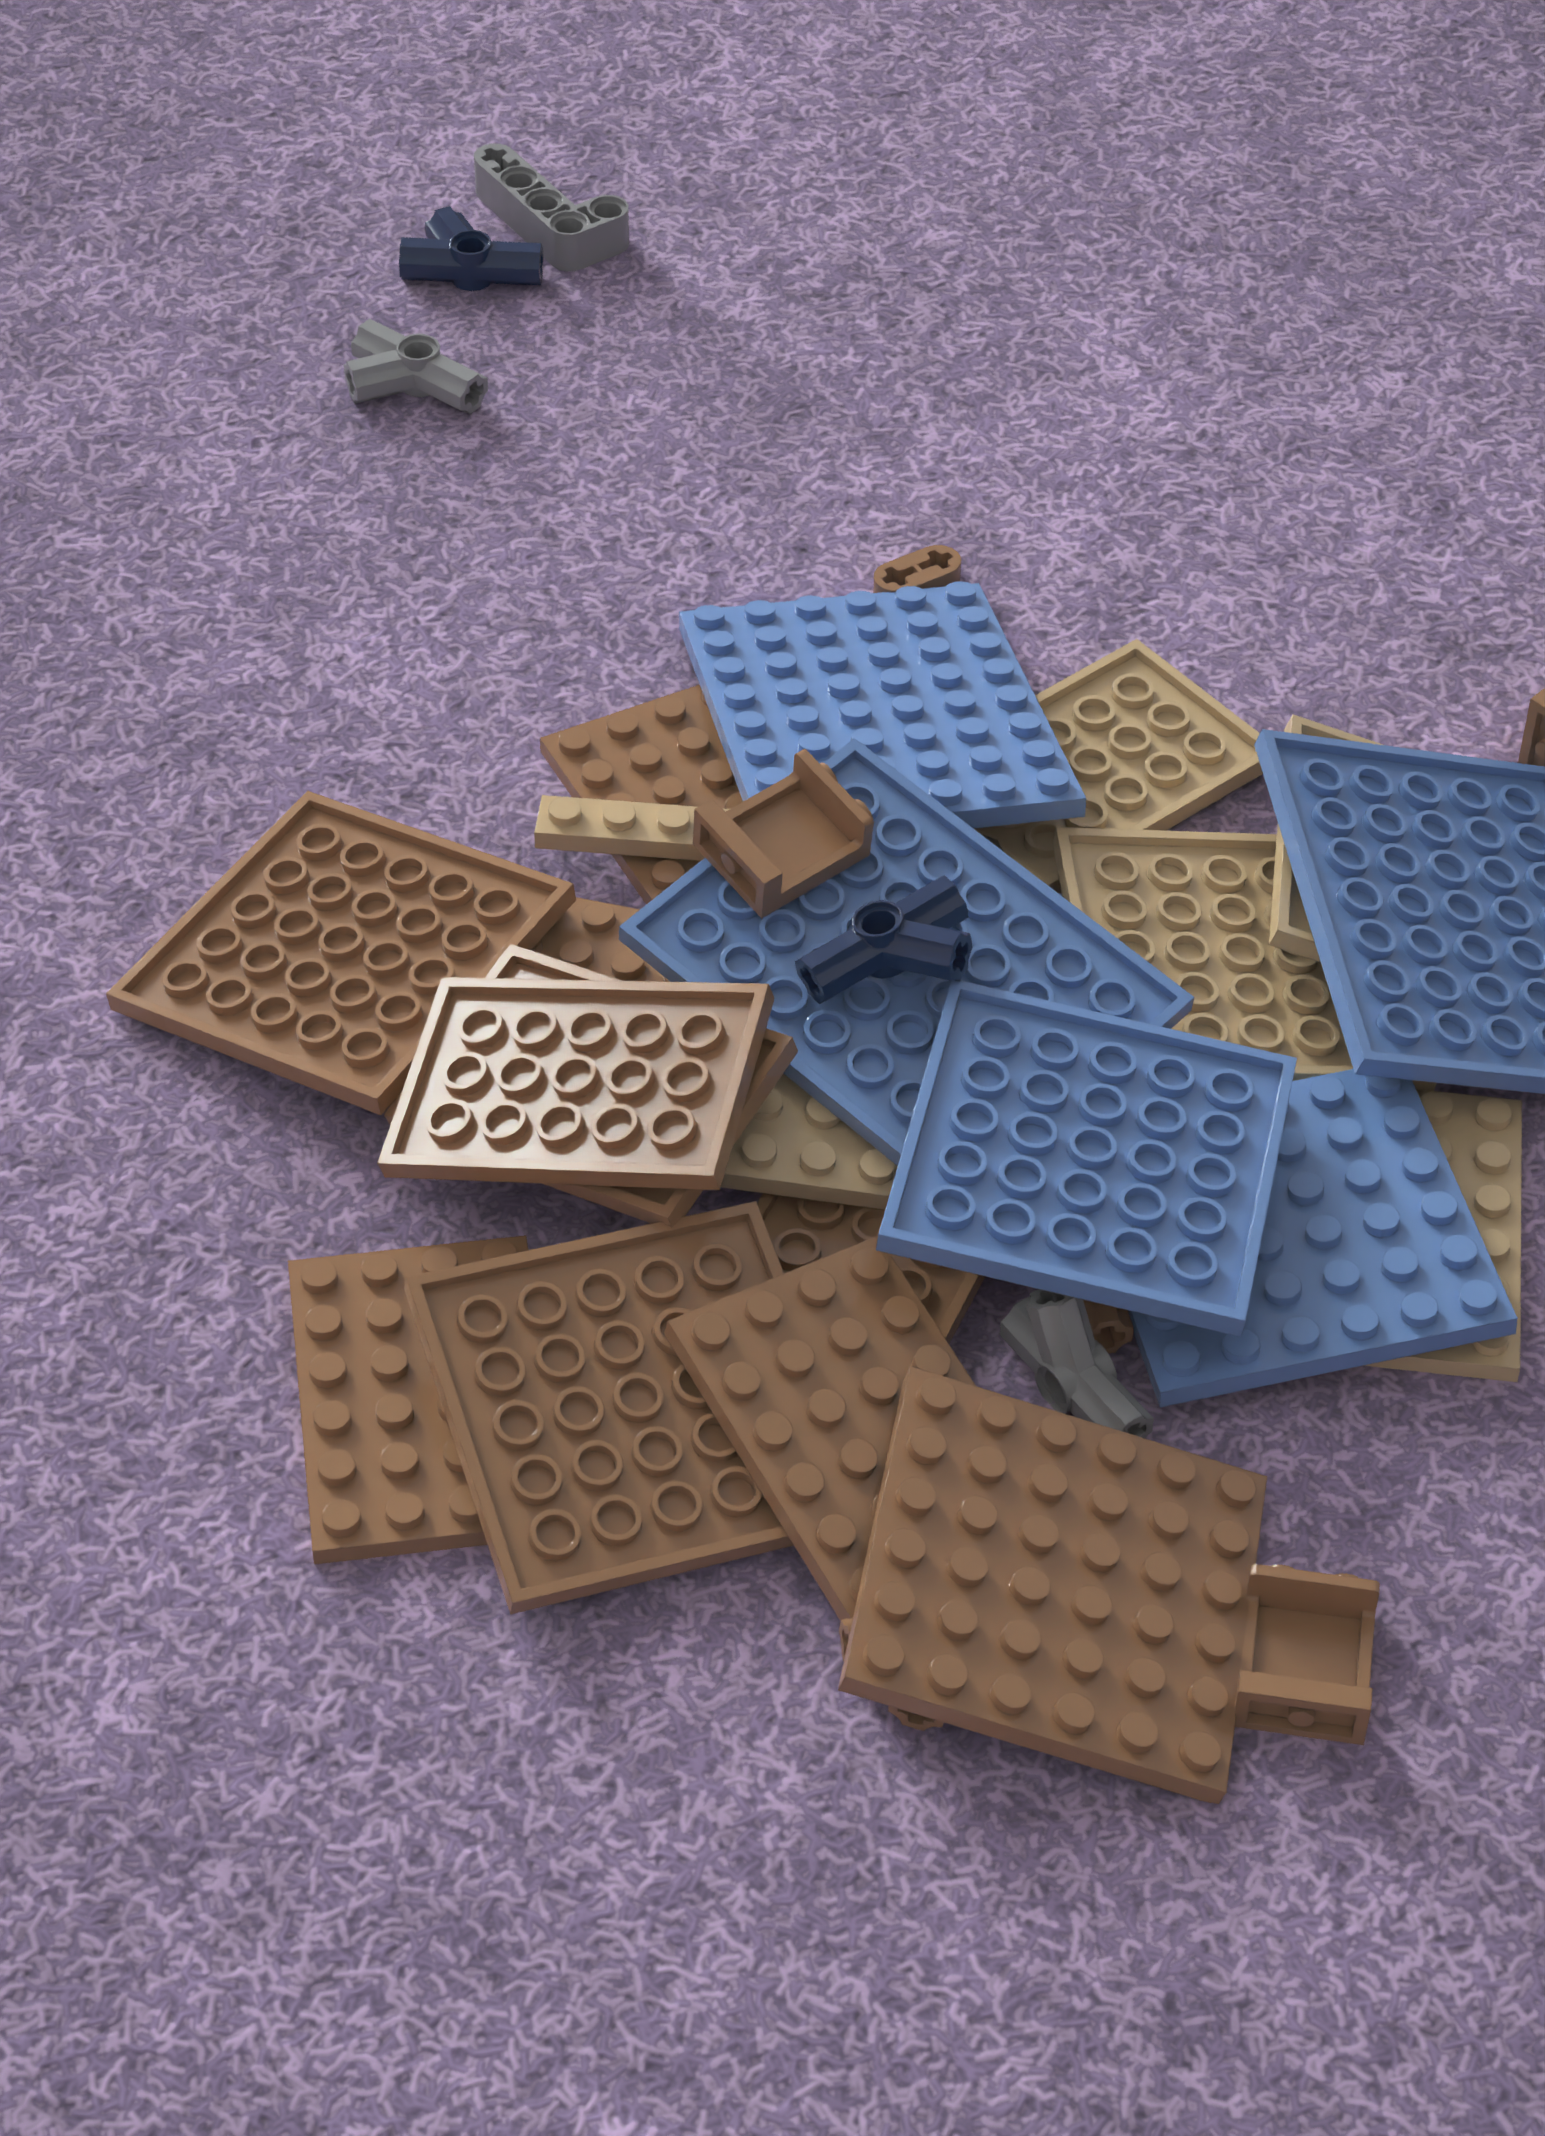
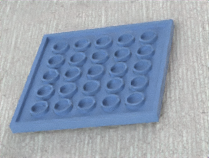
M952 980L878 1233L876 1251L1241 1337L1246 1321L1297 1058L974 983Z
M1354 1069L1292 1082L1249 1306L1241 1337L1128 1310L1134 1328V1336L1160 1408L1516 1334L1517 1327L1515 1311L1412 1080L1357 1075Z

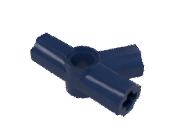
M450 206L435 210L431 219L425 222L427 238H401L399 273L402 280L452 282L457 288L465 291H479L491 284L539 286L542 284L544 260L542 243L491 241L488 234L474 230L463 214L455 212Z
M943 875L896 903L879 900L864 904L856 910L852 917V929L795 961L797 974L804 983L808 994L819 1004L868 976L881 979L891 978L904 971L960 982L968 969L969 957L973 948L970 933L950 928L969 918L966 902L959 894L956 885Z

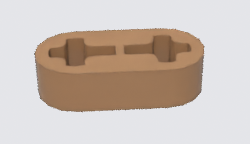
M932 545L884 563L877 567L874 572L873 593L896 592L899 588L905 586H916L919 588L943 587L949 583L960 581L961 556L951 547Z

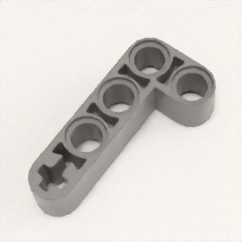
M487 144L475 151L474 168L477 197L527 243H542L544 259L553 267L563 271L581 270L621 254L629 247V206L623 198L615 195H602L574 205L512 148L503 144Z

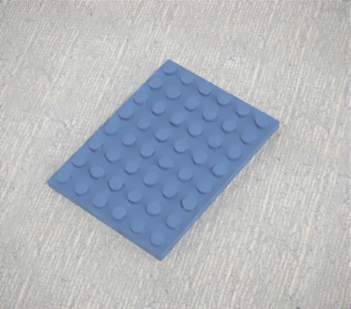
M957 581L943 587L919 588L916 586H905L899 588L896 592L870 593L867 591H854L846 596L821 598L809 595L800 597L795 601L771 603L764 600H756L742 606L718 607L715 605H704L695 610L679 611V630L743 801L789 776L793 772L794 755L801 750L806 749L819 763H824L855 738L972 828L1085 817L1086 797L979 583L971 584Z
M1262 729L1254 746L1355 1074L1545 1094V767Z
M855 738L824 763L832 769L838 783L853 799L861 800L872 814L874 827L871 851L868 857L762 919L712 864L704 858L619 926V941L670 982L769 984L775 999L766 1028L793 1037L798 1049V1053L783 1074L897 1166L951 981L904 971L891 978L881 979L868 976L821 1004L816 1002L808 994L804 983L799 978L795 961L852 929V917L856 910L864 904L879 900L896 903L945 875L956 885L968 909L969 918L950 928L970 933L973 948L969 957L968 969L961 981L1169 1029L1174 1027L1192 1010L1194 996Z

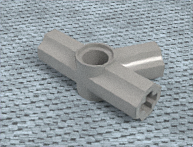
M368 319L358 327L357 334L351 342L352 355L359 359L350 360L344 364L345 380L349 395L354 404L404 392L413 397L431 395L470 415L481 407L482 400L488 392L487 377L440 354L439 342L434 337L426 334L404 336L372 319Z
M1037 1289L1030 1293L1029 1297L1013 1305L1010 1313L1000 1321V1336L1033 1370L1042 1397L1051 1404L1055 1411L1061 1413L1070 1411L1077 1418L1145 1438L1152 1432L1154 1418L1117 1380L1112 1359L1105 1348L1094 1339L1083 1299Z

